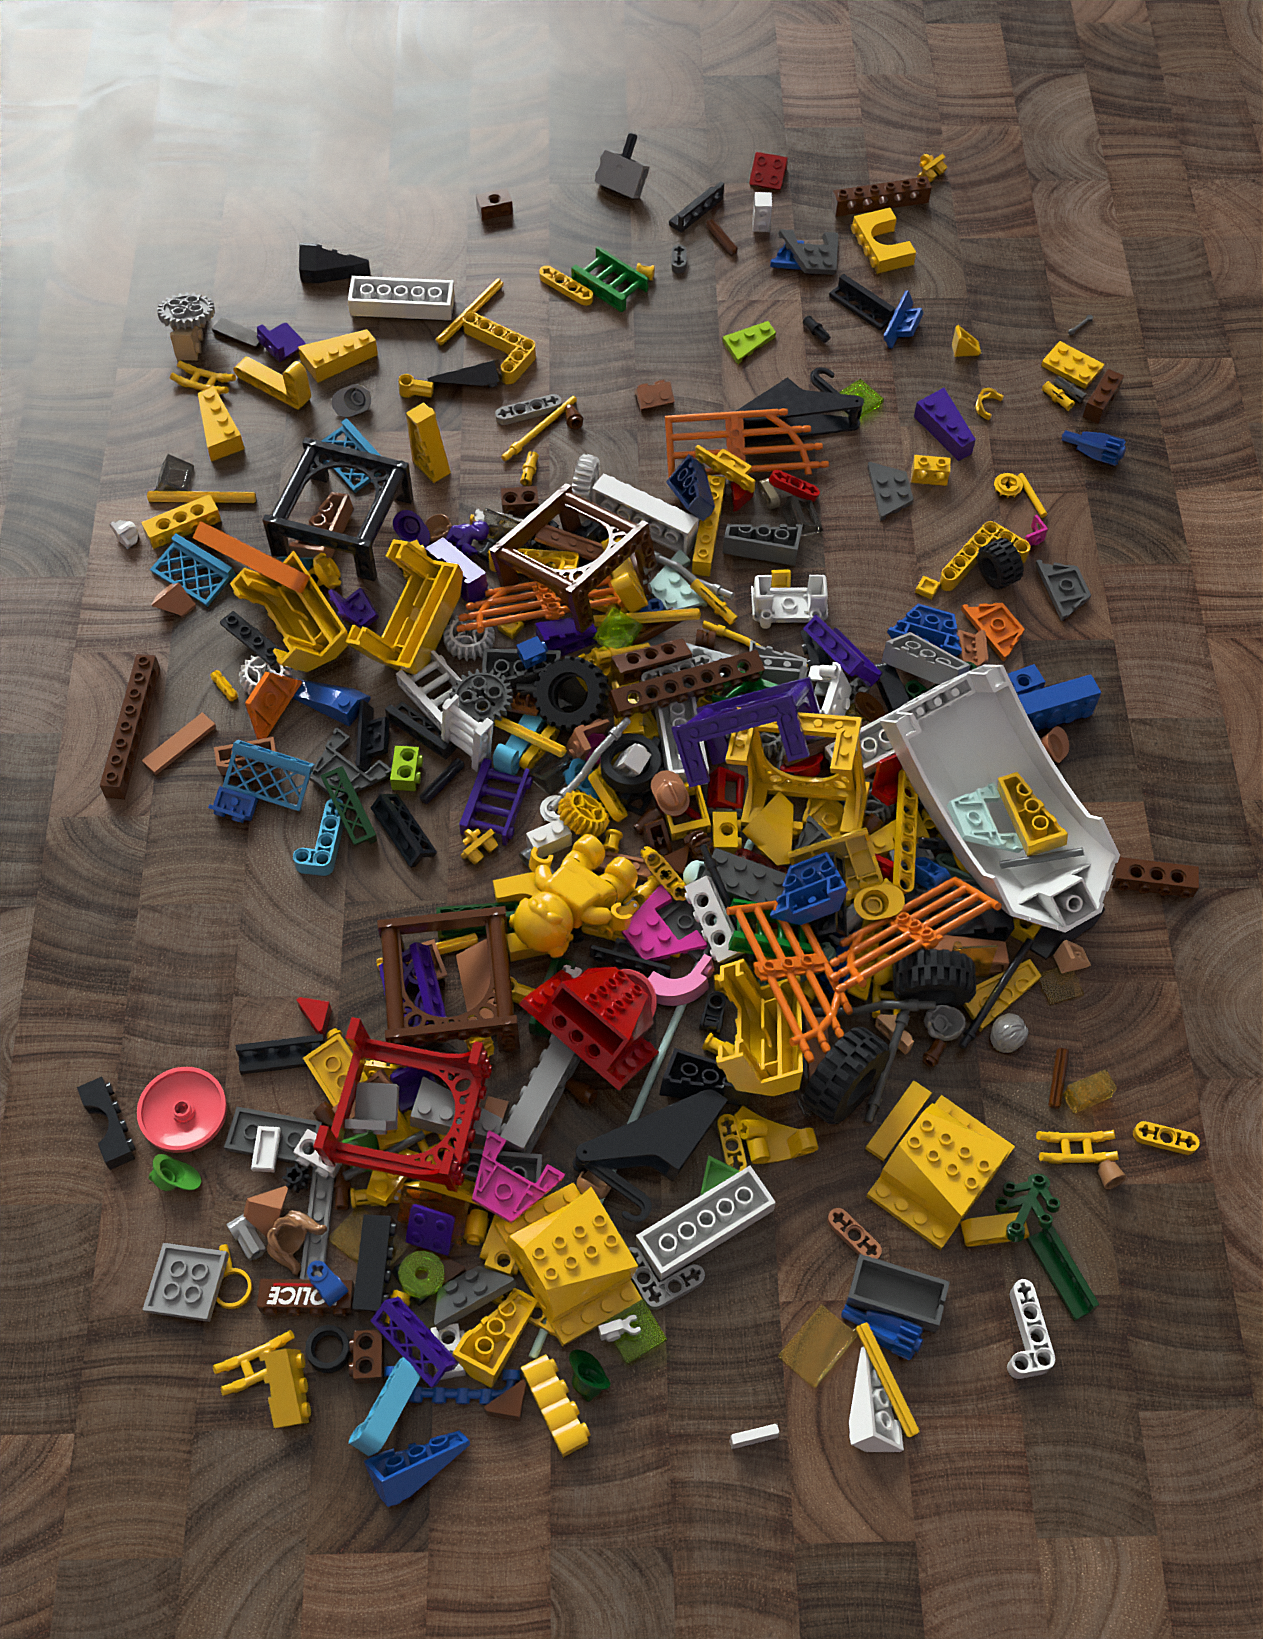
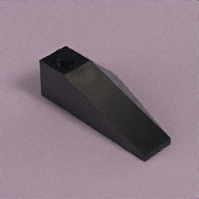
M299 244V273L303 283L318 284L352 278V276L370 275L369 260L351 254L343 255L337 253L338 250L335 249L330 251L322 248V245Z
M499 359L427 378L431 382L488 385V388L497 386L498 382L502 381Z
M1103 907L1101 913L1067 932L1042 926L1029 950L1047 960L1055 954L1063 941L1077 939L1083 932L1094 927L1105 911V908Z

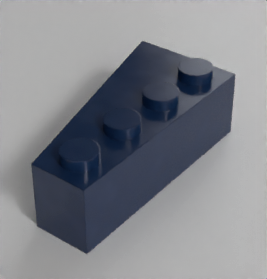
M688 454L666 483L686 509L704 521L712 514L715 505L704 465Z

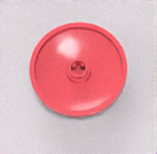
M178 1067L161 1073L145 1087L137 1105V1121L145 1138L155 1147L171 1153L190 1152L206 1145L218 1134L227 1114V1099L220 1083L210 1073L195 1067Z

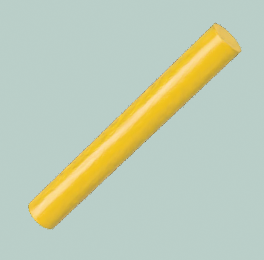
M1020 473L1018 477L1021 479L1023 488L1040 517H1046V510L1025 475Z

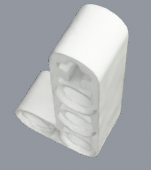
M1021 1279L1015 1283L1010 1291L1011 1303L1025 1347V1351L1016 1353L1007 1365L1009 1374L1016 1379L1043 1375L1055 1363V1355L1035 1288L1030 1281ZM1024 1311L1031 1312L1034 1316V1319L1031 1320L1026 1318L1024 1315ZM1030 1334H1037L1041 1342H1034ZM1037 1357H1044L1047 1361V1366L1041 1365ZM1015 1361L1022 1362L1025 1370H1019L1015 1366Z

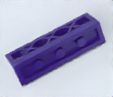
M399 1296L385 1300L371 1319L375 1327L412 1365L431 1388L437 1385L445 1372L454 1370L459 1364L451 1352ZM384 1313L390 1317V1326L386 1327L380 1320ZM397 1330H402L405 1333L406 1343H401L398 1340ZM412 1346H417L420 1350L421 1360H416L413 1356ZM427 1363H432L438 1369L434 1377L428 1373Z

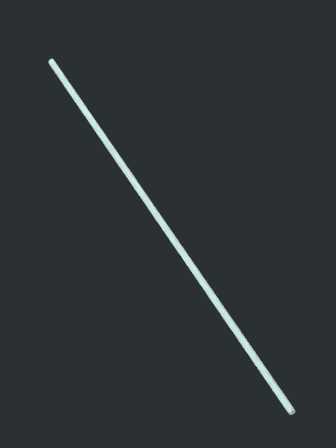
M749 838L740 856L747 860L754 846V843ZM716 916L714 917V920H713V921H714V925H715L716 922H717V917H716ZM709 941L707 942V948L704 950L703 955H708L709 950L711 948ZM687 1004L676 1007L658 1049L659 1053L655 1056L627 1124L639 1119ZM539 1329L528 1355L532 1359L536 1360L545 1342L548 1332L544 1329Z

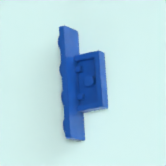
M909 290L904 292L884 333V341L887 343L888 348H893L897 337L913 336L924 314L922 308L911 309L913 300Z

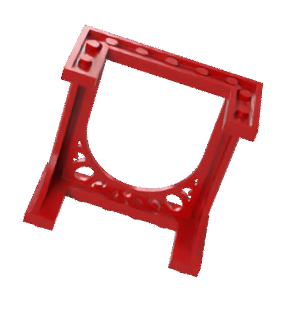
M351 1017L346 1040L353 1051L352 1059L332 1127L330 1129L328 1126H319L313 1146L327 1166L335 1167L336 1163L441 1184L445 1185L448 1191L457 1192L458 1186H462L465 1173L462 1171L464 1164L469 1162L470 1142L473 1143L475 1139L476 1129H473L475 1121H479L481 1116L479 1105L481 1099L484 1100L486 1096V1078H490L492 1073L490 1058L487 1056L483 1043L474 1041L472 1050L462 1054L440 1053L370 1039L361 1019ZM366 1059L428 1071L441 1078L447 1084L454 1097L455 1116L449 1132L439 1144L423 1153L401 1155L342 1143L346 1131L345 1119L350 1117L356 1096L357 1084L360 1082ZM449 1074L455 1077L453 1081L449 1080ZM469 1080L471 1084L467 1090L462 1092L456 1090V1086L460 1081ZM461 1097H466V1098H465V1103H466V1104H461V1103H460ZM462 1119L461 1124H457L456 1121ZM452 1138L457 1140L454 1141L455 1149L449 1145V1141ZM441 1149H447L448 1151L444 1152L443 1160L441 1161L438 1153ZM429 1156H433L436 1164H432V1160L426 1161Z

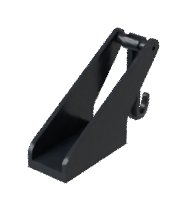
M818 367L811 372L810 381L821 392L801 389L787 377L736 411L788 409V415H778L777 417L789 426H811V432L796 433L799 438L858 430L864 399L856 395L840 394L819 376V374H826L834 378V372L828 368ZM844 411L848 414V417L825 415L822 413ZM766 417L743 418L744 429L778 427ZM788 434L745 436L744 442L746 445L791 438Z
M704 1090L582 1143L576 1149V1157L572 1162L573 1169L579 1173L582 1171L584 1173L587 1171L591 1172L641 1209L640 1215L634 1216L623 1211L621 1216L632 1223H640L649 1217L652 1210L649 1197L613 1170L644 1166L652 1167L673 1182L722 1112L728 1099L714 1090Z

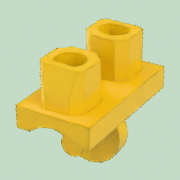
M943 153L935 159L932 155H922L919 165L923 168L917 177L927 176L929 182H932L937 177L934 170L939 175L943 174L948 168L943 162L945 159Z
M467 829L464 832L466 838L462 843L465 846L469 843L472 844L463 850L460 856L464 860L468 858L476 865L484 858L478 850L479 847L483 846L490 853L498 846L493 837L494 831L490 829L480 838H477L481 834L479 829H476L474 832Z

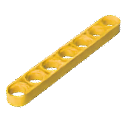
M902 768L898 774L893 884L905 895L914 888L918 794L915 792ZM905 788L911 792V797L906 795ZM904 806L910 810V815L905 813ZM903 824L909 828V834L904 831ZM902 843L908 846V852L904 851ZM901 861L907 864V871L902 868ZM900 880L906 883L907 889L901 887Z

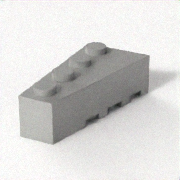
M912 632L886 641L881 661L938 685L969 672L970 668L968 663Z
M423 1076L410 1116V1126L446 1136L455 1116L453 1094L450 1090ZM463 1097L460 1099L461 1104H466ZM480 1107L481 1116L479 1121H475L473 1128L476 1129L473 1143L485 1146L488 1131L490 1130L498 1135L503 1119ZM458 1119L456 1123L461 1124L462 1119Z

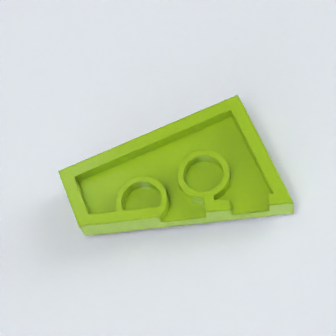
M769 321L723 336L722 342L736 363L739 364L744 357L752 355L755 349L763 347L774 339L776 331Z

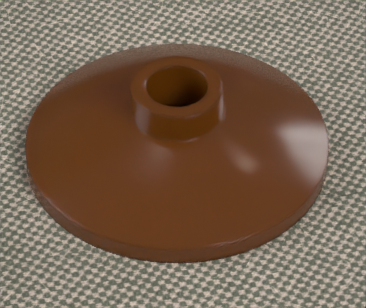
M858 692L854 696L855 706L863 718L873 722L886 715L882 705L872 695L866 692Z

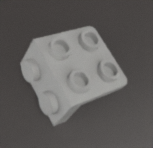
M358 1083L355 1118L345 1119V1128L353 1129V1133H366V1129L373 1130V1134H387V1130L397 1129L399 1086L387 1083Z

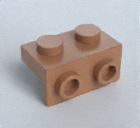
M659 380L654 382V385L649 386L647 383L641 384L634 391V394L637 395L640 410L673 404L675 402L670 381Z
M981 629L977 634L959 630L957 636L960 639L959 646L962 652L960 655H957L958 658L964 662L974 663L977 668L986 664L989 656L985 630Z

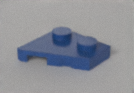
M797 240L798 243L804 244V241ZM785 244L770 263V267L801 269L793 258L794 253L788 250Z

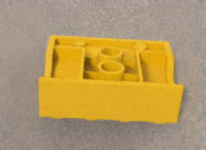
M866 827L788 852L791 865L825 852H836L845 857L846 886L851 888V899L855 898L856 894L862 889L879 886L884 881Z

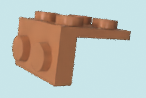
M597 719L590 725H580L574 729L565 746L570 761L576 758L585 761L591 750L587 738L593 733L604 734L610 723L608 719Z

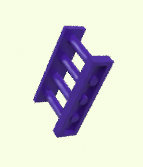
M484 758L459 823L460 834L465 835L464 832L467 829L477 828L485 831L492 829L494 833L502 835V843L507 846L508 840L514 836L515 827L513 826L526 790L530 789L533 778L530 777V769H525L523 777L495 771L492 768V760ZM494 778L519 784V788L516 794L489 787L488 781ZM491 795L514 802L511 810L483 804L481 801L482 797ZM482 811L508 819L505 827L478 821L475 816L477 812L480 813Z

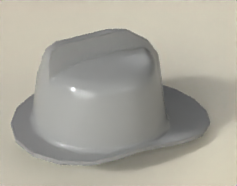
M350 385L335 392L332 397V407L337 414L343 417L359 414L367 410L371 405V393L363 385Z

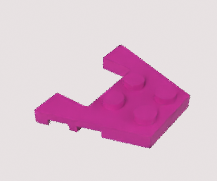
M660 885L633 915L629 928L621 931V934L639 958L653 962L670 958L671 955L687 954L691 950L707 948V942L697 930L678 940L656 912L672 902V897L663 885Z
M489 1130L472 1201L512 1224L562 1181L565 1174L547 1164L536 1183L527 1180L495 1161L507 1140Z

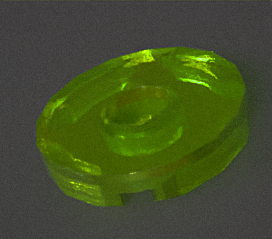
M417 1251L406 1256L401 1262L398 1271L399 1282L403 1290L410 1296L417 1298L435 1294L442 1286L445 1277L444 1265L440 1258L427 1251ZM423 1269L427 1271L428 1276L425 1279H418L415 1273Z

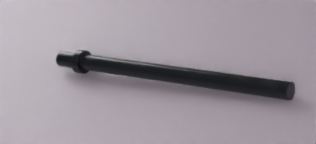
M1026 938L970 1027L963 1032V1038L958 1044L960 1048L966 1049L970 1041H974L976 1038V1032L1033 945L1032 939Z

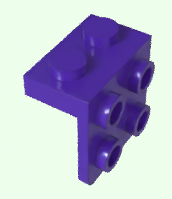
M285 322L270 331L263 324L257 327L258 341L279 363L298 352V346L306 345L305 341Z
M362 588L356 590L346 599L332 589L328 591L331 596L329 598L331 603L339 610L337 614L343 621L347 620L351 626L356 625L360 629L362 627L367 628L379 618L378 613Z
M400 1067L392 1072L390 1080L393 1084L399 1086L398 1108L401 1114L413 1109L423 1076L436 1083L432 1073L410 1067Z
M414 1204L410 1210L405 1242L448 1256L458 1237V1233L453 1231L455 1217Z

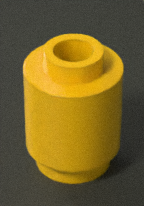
M473 1209L467 1215L463 1238L467 1240L468 1244L480 1245V1243L485 1242L489 1224L487 1212Z

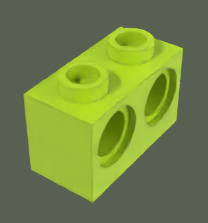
M395 746L390 777L392 790L416 791V786L421 781L419 767L423 766V755H420L419 747Z

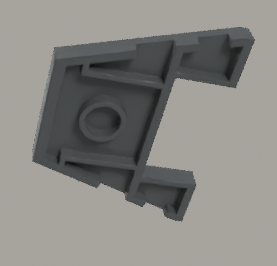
M779 230V238L784 239L786 248L794 253L793 258L804 273L835 274L837 270L838 233L824 232L822 236L824 244L817 245L798 243L794 230Z
M336 727L331 740H328L325 745L326 748L323 754L317 759L309 780L329 795L320 775L343 766L357 793L391 776L392 769L378 760L367 772L364 773L359 770L354 764L338 753L350 742V737ZM336 775L327 779L329 785L338 787L339 780ZM339 792L337 795V798L341 800L347 798L346 795L341 792Z

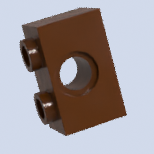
M507 188L476 194V207L481 220L513 214V202Z

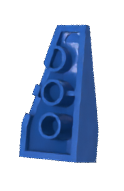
M301 680L302 684L293 696V699L349 727L359 715L360 701L365 700L368 703L371 699L370 696L354 688Z
M459 1430L431 1438L428 1444L416 1445V1442L408 1444L409 1449L395 1452L394 1448L386 1450L364 1460V1464L378 1496L389 1507L397 1505L402 1500L413 1495L470 1445V1441Z

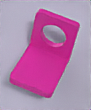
M1035 515L1031 524V528L1035 532L1025 537L1030 546L1038 545L1044 541L1048 528L1039 516Z

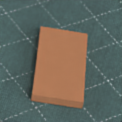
M487 938L456 955L467 1012L481 1002L490 985L491 976ZM494 998L488 1000V1003L493 1004ZM484 1008L479 1012L484 1019L493 1018L494 1016L493 1012L489 1009ZM470 1017L469 1020H477V1018Z

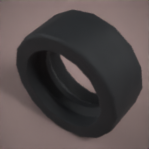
M323 1325L316 1328L306 1341L305 1353L309 1363L315 1370L322 1373H334L341 1370L351 1356L347 1334L341 1328L334 1325ZM335 1336L342 1344L340 1356L330 1363L319 1361L315 1355L316 1343L322 1337Z

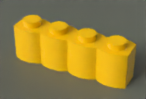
M545 1354L522 1366L521 1372L562 1457H565L589 1444L587 1437L591 1435L585 1422L580 1424L577 1418L580 1412L574 1401L570 1402L566 1396L569 1390L563 1379L559 1381L556 1372L559 1370L554 1359L549 1360Z

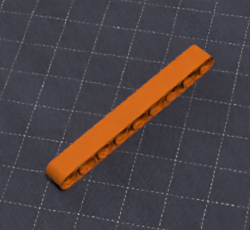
M202 521L199 522L192 537L303 594L311 577Z

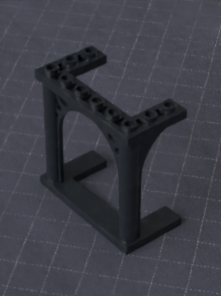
M305 437L302 442L304 451L271 515L265 514L263 518L271 555L288 557L291 554L288 538L353 554L357 577L375 582L377 571L372 548L375 538L393 501L397 500L411 504L414 499L409 463ZM338 467L355 469L365 474L374 484L376 491L375 499L357 537L288 520L306 483L310 479L327 483L329 479L328 469ZM376 473L384 474L383 477H374Z

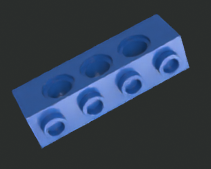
M1035 664L1008 673V677L1017 695L1042 689L1046 682Z

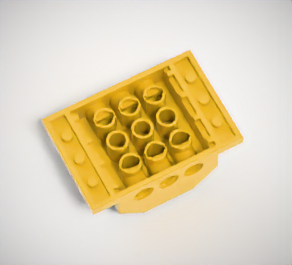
M941 1095L935 1104L932 1103L923 1111L898 1144L884 1166L879 1179L869 1190L866 1197L941 1251L1015 1146Z
M573 1182L537 1201L512 1224L504 1219L495 1223L497 1232L508 1248L510 1255L515 1260L519 1271L538 1301L541 1310L562 1347L642 1302L643 1299L631 1281L638 1268V1264L592 1187L580 1194Z

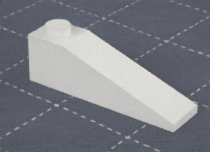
M862 1347L849 1418L851 1445L865 1452L904 1451L900 1422L894 1419L891 1409L892 1405L865 1348Z

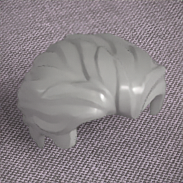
M938 1005L936 1009H929L924 1018L928 1034L942 1041L958 1038L964 1031L966 1024L965 1017L960 1010L948 1005Z
M1012 1013L1002 1015L993 1023L990 1034L991 1043L997 1051L1002 1053L1016 1051L1024 1045L1029 1033L1028 1028L1020 1016Z

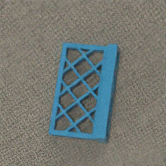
M347 418L341 422L343 426L322 440L327 443L343 445V447L355 446V450L381 456ZM344 433L345 441H336L337 437ZM343 467L333 468L354 493L371 482L365 474L354 473V469H351L350 473H342ZM376 473V474L374 475V477H378V476L381 475V474H380V473ZM353 478H361L358 484L355 486L352 484Z
M175 533L171 538L173 543L152 566L150 571L170 584H183L182 587L190 597L208 607L229 581H233L237 575L232 567ZM175 549L178 550L180 557L171 559L170 555ZM185 560H194L193 566L185 567ZM181 562V568L172 570L171 563ZM168 564L169 571H158L162 565ZM198 569H208V574L199 576ZM195 570V577L186 578L185 572ZM182 573L181 580H173V574ZM212 578H223L220 583L213 585ZM209 579V586L200 587V580ZM196 581L197 588L187 589L186 583ZM210 590V595L207 599H203L200 592Z
M237 740L232 746V755L222 787L300 811L315 764ZM237 755L243 756L248 763L240 769L235 762ZM258 761L264 763L267 771L259 775L253 766ZM250 767L255 777L246 781L241 770ZM281 768L285 772L286 777L277 781L272 770ZM269 772L274 783L265 787L260 776ZM235 773L239 775L242 784L238 786L229 784L231 775ZM295 774L305 776L303 784L296 787L291 778ZM257 779L262 789L257 792L251 791L247 783ZM288 779L293 789L284 793L279 783ZM276 785L281 795L276 798L270 797L266 789ZM295 791L299 798L297 805L289 803L286 795Z

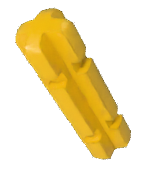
M215 670L210 674L213 682L217 683L216 685L229 701H234L238 698L235 689L232 688L231 684L222 676L219 670Z

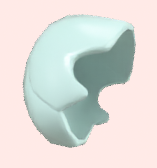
M695 860L687 865L683 872V881L686 885L702 877L706 869L704 862Z

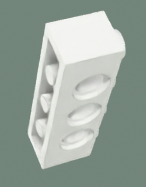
M704 876L684 886L687 891L685 897L688 903L692 904L695 909L693 915L696 921L702 925L703 930L701 933L706 942L709 941L712 948L710 949L712 958L719 963H725L744 954L728 950V943L735 928L729 915L726 913V908L712 877ZM707 896L708 904L702 907L701 900ZM715 915L717 917V922L715 925L711 926L709 923V919L711 916ZM724 934L725 942L719 945L718 937Z

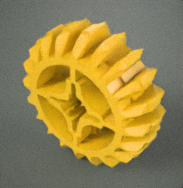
M572 790L571 793L567 792L566 796L558 803L557 813L560 815L559 819L564 821V825L568 826L569 830H573L576 835L590 834L597 838L604 833L610 822L608 819L609 814L606 813L607 809L602 807L603 804L599 803L597 798L594 799L591 794L587 795L584 791Z

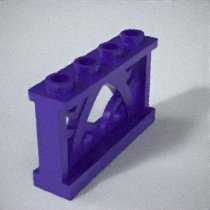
M815 614L803 628L850 676L853 677L856 674L869 687H872L882 676L883 673L839 629L834 628L832 630L818 615Z
M414 942L409 945L410 948L402 952L405 990L409 981L419 985L420 991L416 996L415 1006L427 1014L446 1017L430 947ZM381 963L379 970L385 995L383 963ZM405 1008L407 1014L412 1012L410 1008ZM415 1016L413 1027L421 1023L420 1016ZM414 1017L409 1021L408 1026L413 1023ZM427 1022L426 1025H433L434 1022Z

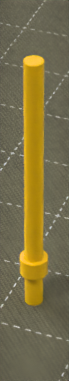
M570 397L521 440L514 442L509 447L510 449L501 456L502 460L506 462L513 455H517L522 451V447L565 412L567 405L576 403V397Z

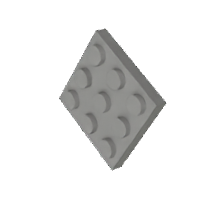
M163 1243L143 1311L152 1314L210 1322L229 1253L221 1250Z

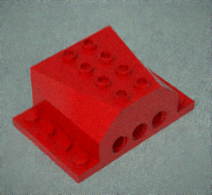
M616 967L588 968L574 979L562 969L525 996L519 1003L522 1008L619 1091L659 1053L650 1042L643 1039L654 1024L649 995L640 985L635 984L622 970Z

